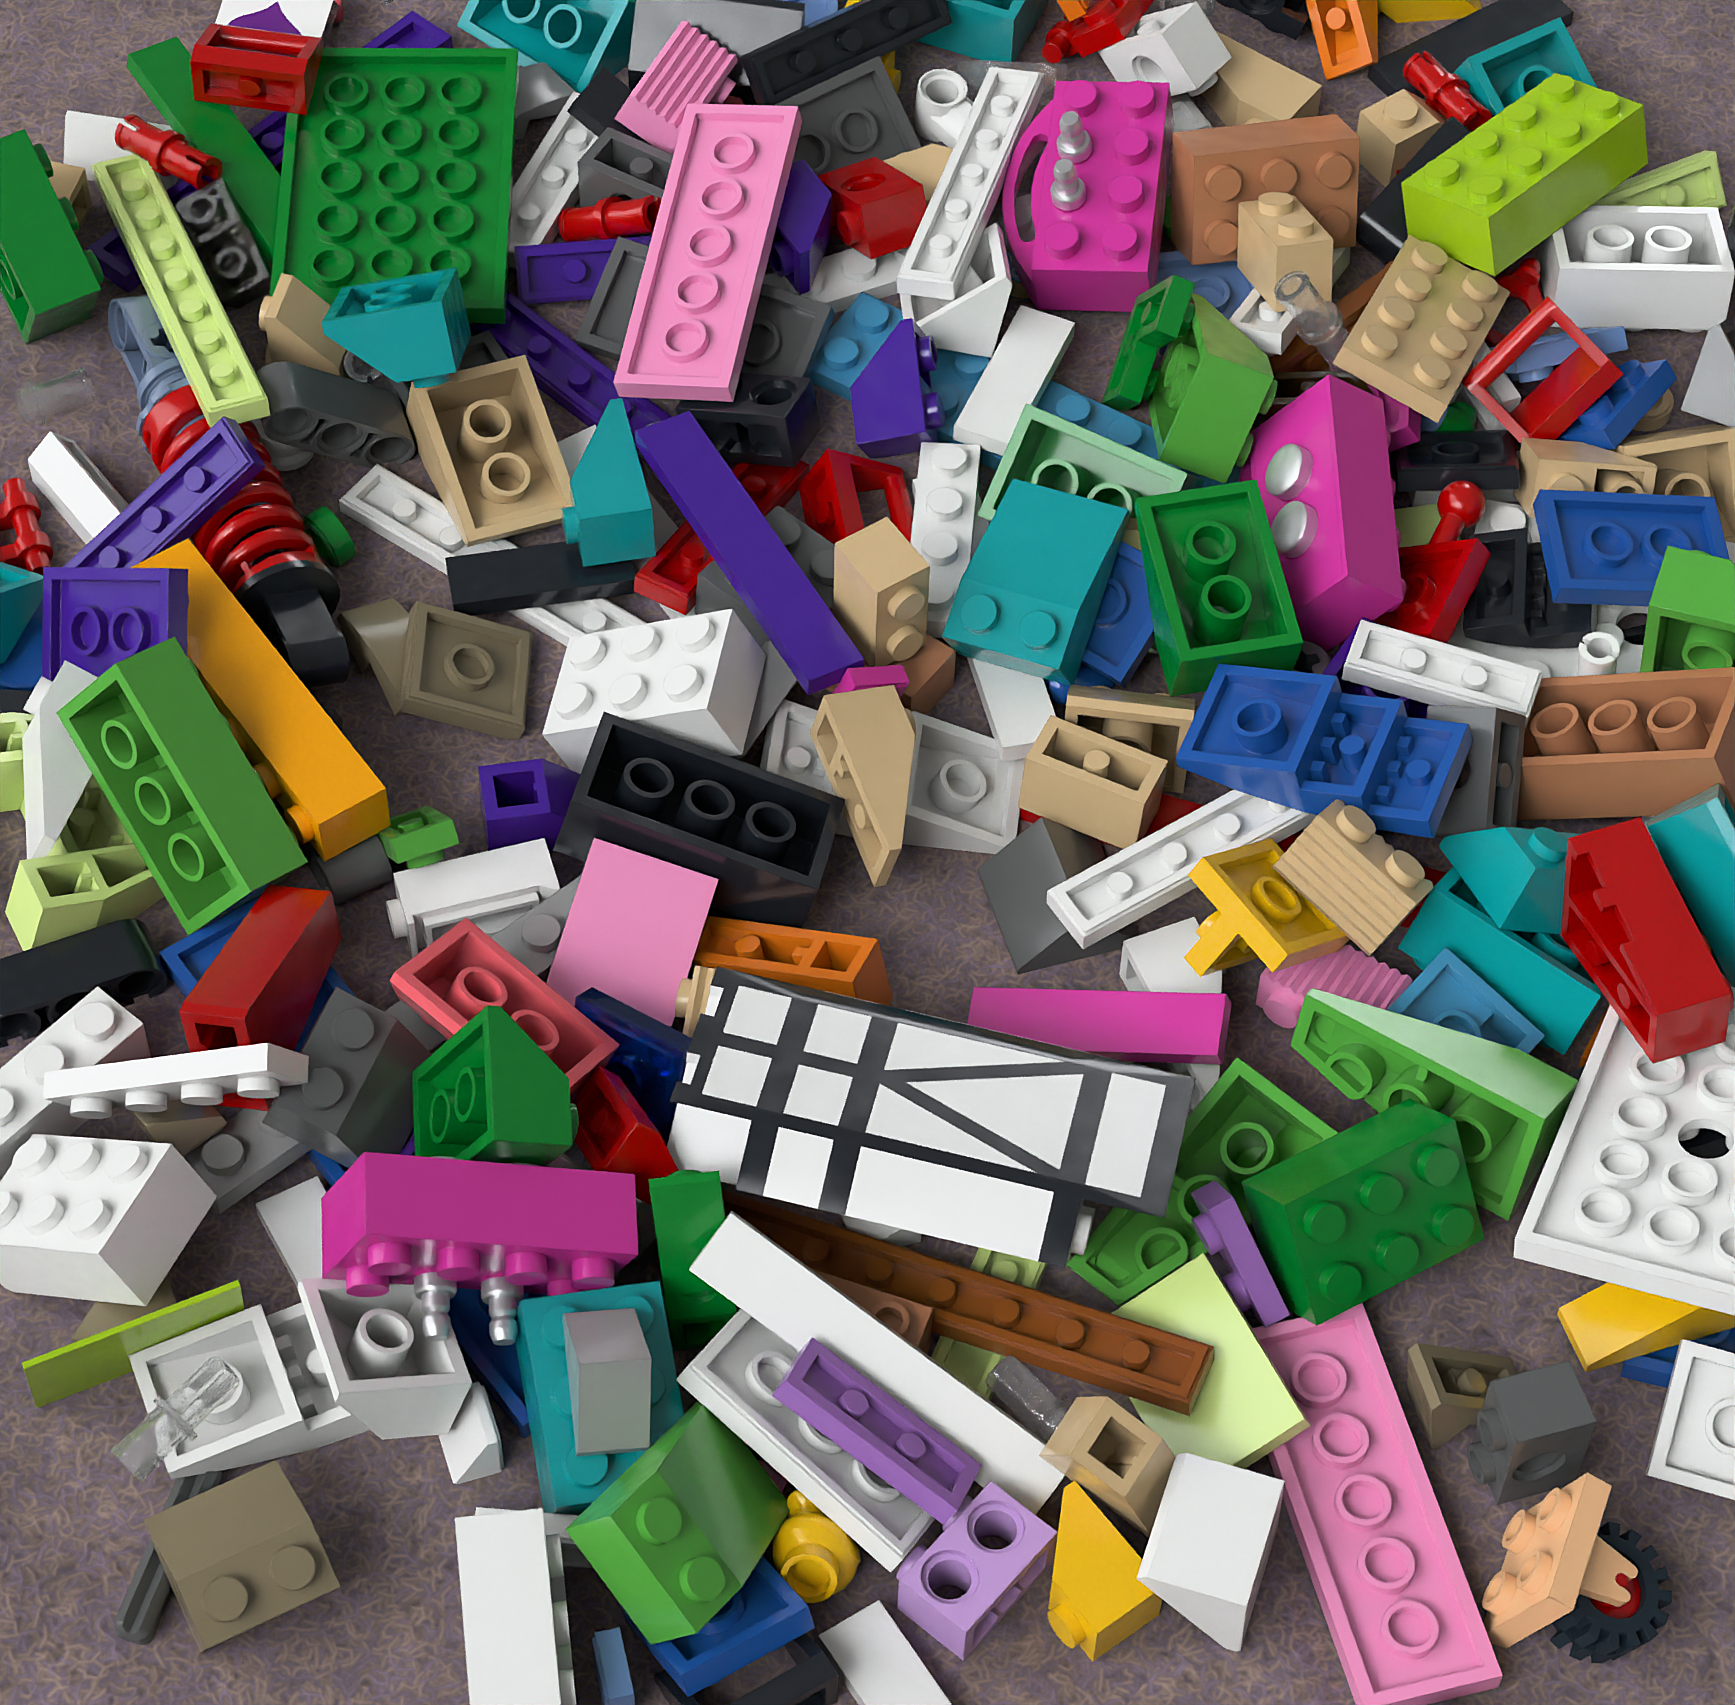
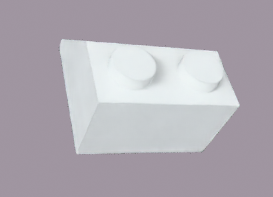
M301 1279L297 1289L335 1402L382 1440L448 1434L472 1385L452 1325L445 1340L429 1341L425 1338L422 1330V1318L425 1314L422 1311L421 1300L414 1294V1285L389 1283V1292L384 1295L356 1297L346 1293V1280Z

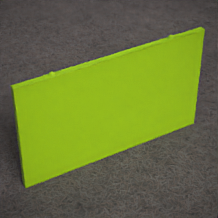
M239 1280L22 1362L36 1407L44 1406L133 1372L128 1355L245 1310Z

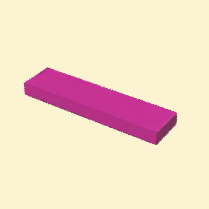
M973 987L967 1024L1106 1056L1120 1061L1223 1065L1232 1003L1227 994Z

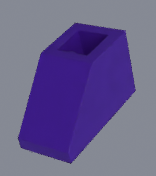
M804 159L792 163L769 255V262L774 272L779 277L785 276L799 295L809 292L831 238L832 193Z
M913 318L900 320L850 387L856 445L869 459L918 452L921 448V442L939 443L937 428L945 426L942 398L939 392H933L930 371L938 370V354L932 335H925Z
M542 758L478 766L480 807L487 851L545 838L549 853L557 852L553 849L581 774Z

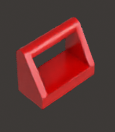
M210 23L195 43L190 59L194 100L307 115L322 58L323 38Z
M1547 296L1462 379L1461 383L1522 443V438L1556 440L1623 373ZM1556 322L1579 347L1509 413L1486 389Z
M827 448L798 484L806 525L834 545L836 542L864 529L857 492L884 489L891 522L911 542L913 509L902 468Z
M598 1065L572 1102L577 1107L579 1117L578 1131L574 1142L594 1171L635 1174L636 1198L652 1206L649 1179L667 1177L679 1170L659 1131L621 1078Z

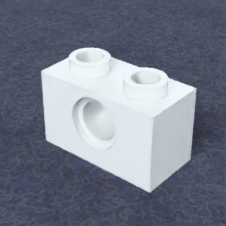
M1197 1L1142 16L1124 40L1098 51L1117 82H1169L1171 98L1186 92L1190 97L1206 91L1218 80L1216 72L1232 58Z

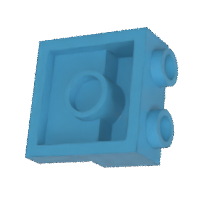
M1447 947L1438 954L1387 1009L1388 1011L1513 1047L1527 1054L1545 1036Z

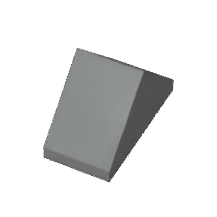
M635 1308L564 1313L562 1320L576 1457L647 1451L650 1447L651 1356Z

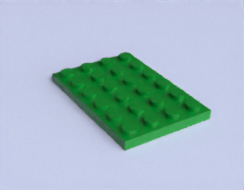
M323 48L307 115L287 113L270 296H273L281 273L293 275L331 306L343 287L457 267L469 323L505 324L519 80L518 48Z

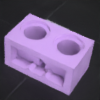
M992 1481L974 1499L968 1495L965 1496L958 1511L942 1526L944 1532L929 1548L923 1544L917 1546L904 1560L896 1575L897 1580H899L897 1609L963 1661L1053 1563L1055 1556L1057 1531ZM986 1536H999L1007 1540L1010 1545L1003 1549H989L978 1541ZM942 1585H953L960 1588L965 1594L960 1598L948 1600L938 1597L932 1590Z

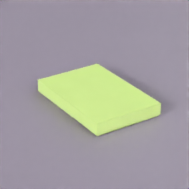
M1204 1253L1111 1313L1214 1346V1361L1190 1416L1129 1397L1144 1424L1164 1439L1175 1457L1177 1454L1190 1453L1245 1469L1311 1426L1211 1260Z

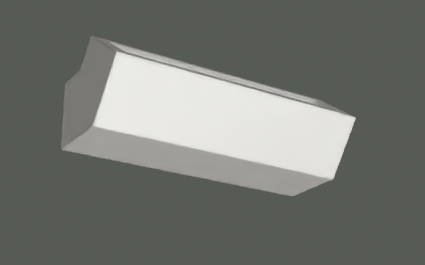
M50 431L28 458L32 481L86 545L128 506V503L74 440Z

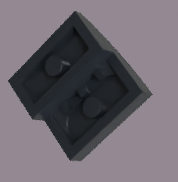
M1528 527L1468 535V539L1478 538L1491 555L1479 578L1476 589L1471 594L1464 608L1463 632L1466 638L1486 643L1524 648H1578L1580 642L1584 644L1583 637L1585 635L1596 632L1597 604L1553 603L1541 542L1533 543Z

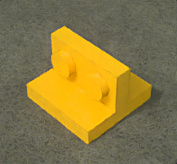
M1272 838L1202 857L1188 874L1192 881L1218 909L1198 927L1196 934L1200 939L1184 956V959L1200 977L1258 958L1273 973L1340 951L1350 940L1272 868L1284 854L1283 850Z

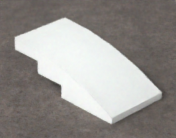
M784 699L767 723L760 768L835 795L810 736V730L818 711ZM912 711L911 713L916 724V740L902 844L990 854L998 853L1017 836L1020 811L1018 803L1025 758L1002 762L994 738ZM842 812L836 834L853 837Z
M302 1302L268 1316L265 1315L261 1304L128 1355L171 1479L204 1474L207 1471L238 1468L297 1454L369 1430L335 1402Z

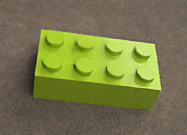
M1554 73L1401 182L1408 236L1410 234L1422 242L1433 243L1440 247L1448 257L1496 276L1648 164L1644 105L1618 96L1613 92L1604 91L1574 80L1569 76Z

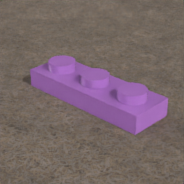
M813 1337L799 1351L772 1395L943 1525L958 1511L982 1466Z

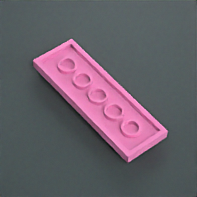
M687 103L613 382L619 397L733 402L802 125L798 106Z
M1363 1303L1317 1326L1299 1317L1274 1323L1266 1328L1264 1326L1252 1328L1311 1425L1267 1455L1275 1477L1284 1480L1282 1497L1355 1704L1429 1705L1499 1688L1503 1676Z

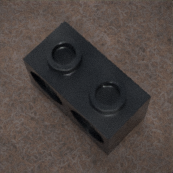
M740 372L733 402L681 400L676 407L677 415L687 411L691 412L726 462L795 468L821 430L812 378Z

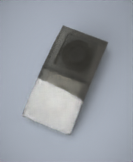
M222 177L173 204L203 264L207 276L223 308L227 312L239 309L270 291L272 276L270 265L246 217Z

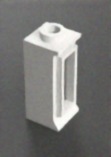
M545 838L419 868L395 872L393 875L397 899L386 901V908L394 939L406 936L413 958L418 954L419 948L428 947L465 918L469 919L489 937H492L559 891L560 886Z

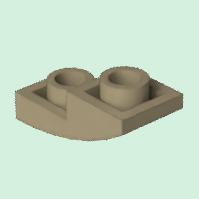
M394 598L341 612L337 616V620L361 672L373 669L394 716L404 714V712L399 711L409 620L408 612Z

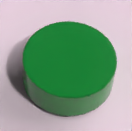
M320 506L303 518L305 532L311 536L318 554L331 567L339 568L356 556V549L350 535L340 520L327 507Z

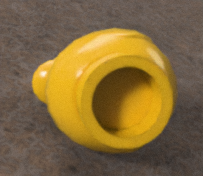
M795 1490L787 1499V1507L790 1510L788 1513L789 1518L785 1520L774 1536L772 1543L773 1563L776 1571L804 1602L817 1603L846 1588L855 1576L858 1564L861 1561L860 1553L855 1540L799 1490Z

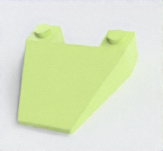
M17 712L0 713V812L20 810L25 819L22 737L34 715ZM93 774L48 856L19 861L5 914L23 951L114 921L134 919L165 897Z

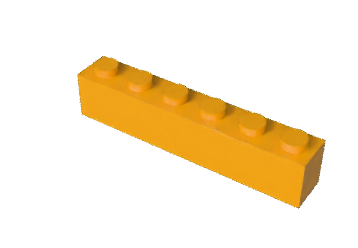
M188 538L131 567L188 569L187 657L196 666L199 678L217 709L228 720L232 734L252 768L261 776L271 800L276 798L283 807L285 821L293 830L301 845L310 842L320 857L326 862L391 826L385 786Z

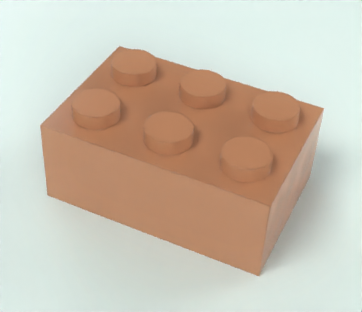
M1337 114L1173 132L1171 242L1192 266L1235 261L1238 256V203L1258 200L1260 195L1268 192H1283L1294 195L1333 238V249L1356 246L1360 137Z

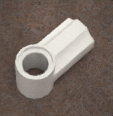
M934 69L926 72L919 79L913 120L914 129L919 136L929 141L943 142L947 147L954 148L974 103L967 97V84L961 75L951 70Z

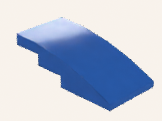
M1219 663L1175 759L1178 767L1237 791L1295 810L1318 815L1333 801L1339 799L1344 801L1345 806H1355L1365 812L1378 830L1434 838L1473 743L1469 724L1407 717L1403 700L1342 693L1337 676Z

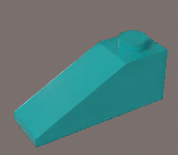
M622 398L610 399L570 480L572 506L561 508L566 543L578 544L583 567L656 556L652 506Z

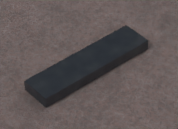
M861 0L740 56L757 105L773 106L877 56L882 57L953 22L945 0Z
M1498 0L1378 59V63L1369 66L1367 77L1388 97L1405 89L1424 99L1425 97L1408 83L1403 76L1404 66L1414 54L1419 52L1422 57L1423 51L1430 52L1447 72L1454 73L1468 57L1561 17L1565 27L1570 26L1574 12L1561 0Z

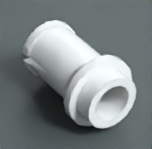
M1592 632L1583 637L1584 644L1580 642L1578 647V667L1571 676L1618 674L1616 666L1617 658L1620 654V645L1617 639L1605 632Z

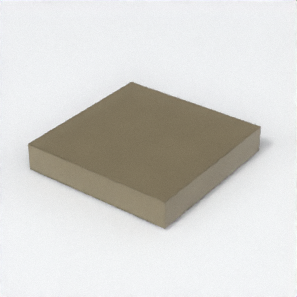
M415 601L409 612L399 711L503 739L519 740L525 731L533 632Z

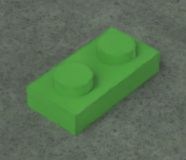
M428 805L390 817L391 826L376 834L387 857L398 864L406 862L409 869L436 863L445 858L443 849L460 844L453 819Z

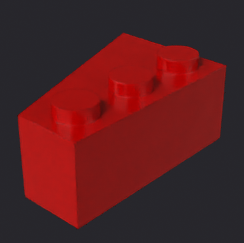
M1641 817L1568 838L1560 935L1650 1061L1654 1064L1726 1042L1729 1012L1734 1008L1732 988L1713 959Z

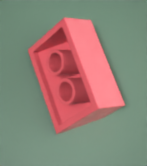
M467 918L463 919L401 966L389 980L397 997L416 1012L426 1024L435 1028L448 1040L487 1005L501 1006L569 1078L570 1103L574 1101L596 1067L599 1065L605 1068L620 1045Z

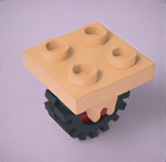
M1587 1472L1562 1489L1554 1488L1543 1501L1527 1511L1521 1509L1513 1516L1506 1527L1502 1539V1546L1507 1549L1501 1571L1490 1581L1482 1600V1607L1487 1610L1484 1627L1491 1644L1507 1649L1536 1631L1552 1624L1557 1632L1550 1641L1558 1649L1571 1642L1573 1645L1569 1654L1570 1657L1581 1661L1591 1655V1663H1604L1611 1658L1614 1661L1651 1641L1659 1634L1656 1630L1666 1624L1670 1615L1661 1609L1672 1603V1591L1660 1590L1658 1585L1670 1578L1666 1567L1654 1570L1649 1561L1659 1555L1652 1545L1641 1551L1636 1547L1641 1538L1640 1534L1630 1529L1619 1536L1620 1524L1610 1521L1600 1527L1612 1488L1611 1485Z

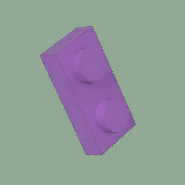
M1215 1180L1193 1191L1191 1194L1201 1213L1192 1219L1194 1228L1211 1256L1220 1252L1229 1271L1221 1279L1242 1313L1249 1310L1265 1328L1289 1316L1286 1305L1233 1196Z

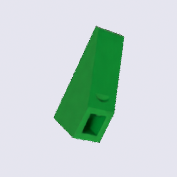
M686 1169L673 1172L667 1177L649 1179L673 1351L705 1348L738 1312L736 1304L689 1271L692 1263L726 1219L719 1171L700 1172Z

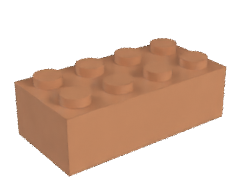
M1735 667L1542 678L1524 733L1517 821L1656 816L1720 783L1735 811Z

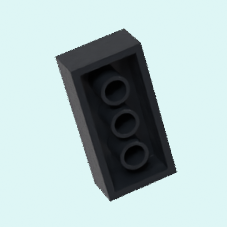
M604 711L553 850L586 862L593 839L597 838L719 879L710 905L712 908L751 922L802 928L818 892L845 799Z

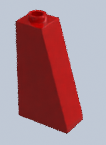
M268 885L184 1000L179 1010L190 1053L270 1043L291 1051L295 1050L342 938L331 891ZM237 1092L223 1094V1102L217 1105L268 1111L274 1097L248 1098L239 1096Z

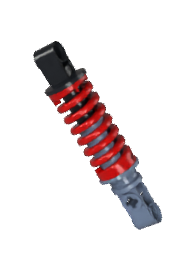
M148 295L114 298L110 301L108 307L110 336L115 348L121 353L137 389V401L142 411L139 413L136 421V430L138 435L142 437V446L151 455L158 472L162 474L197 442L210 427ZM254 422L239 423L238 425L266 467L191 535L190 539L306 688L344 683L349 676V652L343 634L336 628L331 618L340 599L339 584L331 570L319 558L311 536L305 532V524L299 512L294 510V502L288 490L282 487L283 480L277 468L271 464L272 458L266 446L260 442L261 436Z

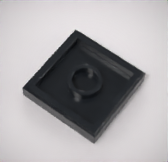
M1508 430L1420 431V441L1393 451L1397 492L1442 491L1448 484L1461 480L1472 482L1481 490L1519 489L1520 468L1513 435Z

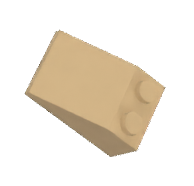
M526 355L450 373V380L437 386L415 388L413 382H411L405 413L423 465L467 547L562 523L561 508L572 506L571 479Z

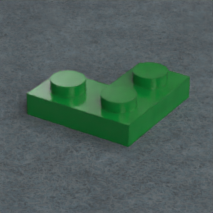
M1172 275L1136 297L1101 404L1124 412L1140 404L1141 401L1145 402L1150 397L1158 377V369L1152 367L1158 349L1177 339L1178 336L1183 337L1193 319L1195 304L1189 302L1195 283Z

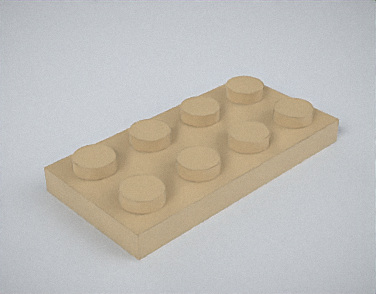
M1409 234L1341 347L1333 364L1438 423L1507 300L1510 291L1498 285L1490 275L1481 271H1473L1448 257L1437 245L1430 242H1422Z

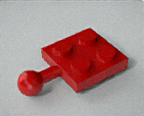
M1463 480L1452 482L1441 491L1437 501V509L1441 520L1429 544L1398 548L1401 578L1406 584L1405 597L1396 610L1385 612L1373 620V622L1446 644L1453 636L1455 626L1471 594L1476 589L1479 578L1491 555L1478 538L1458 540L1462 530L1476 525L1482 519L1486 510V500L1482 490L1474 483Z

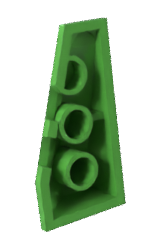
M1311 988L1306 993L1290 1044L1291 1047L1349 1099H1363L1378 1114L1407 1099H1412L1455 1119L1475 1203L1507 1221L1514 1215L1550 1151L1579 1081L1519 1049Z
M1237 1057L1187 1117L1165 1218L1114 1206L1089 1237L1084 1255L1075 1254L1067 1266L1114 1304L1121 1307L1200 1254L1208 1252L1192 1223V1219L1201 1214L1191 1194L1193 1191L1215 1180L1233 1196L1246 1225L1249 1226L1252 1224L1241 1182L1338 1134V1132Z

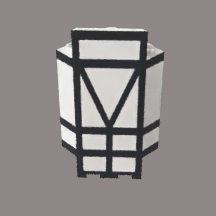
M717 966L710 985V994L705 1014H700L687 1050V1064L683 1081L676 1082L670 1099L671 1102L677 1103L667 1148L678 1170L719 1171L720 1181L736 1185V1190L1066 1268L1071 1253L1084 1255L1087 1248L1096 1208L1084 1206V1199L1165 1218L1196 1078Z

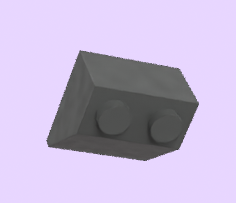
M336 987L321 1010L299 1052L309 1056L308 1083L280 1087V1094L273 1100L262 1123L350 1168L364 1152L400 1154L414 1127L412 1072L432 1054L397 1018Z

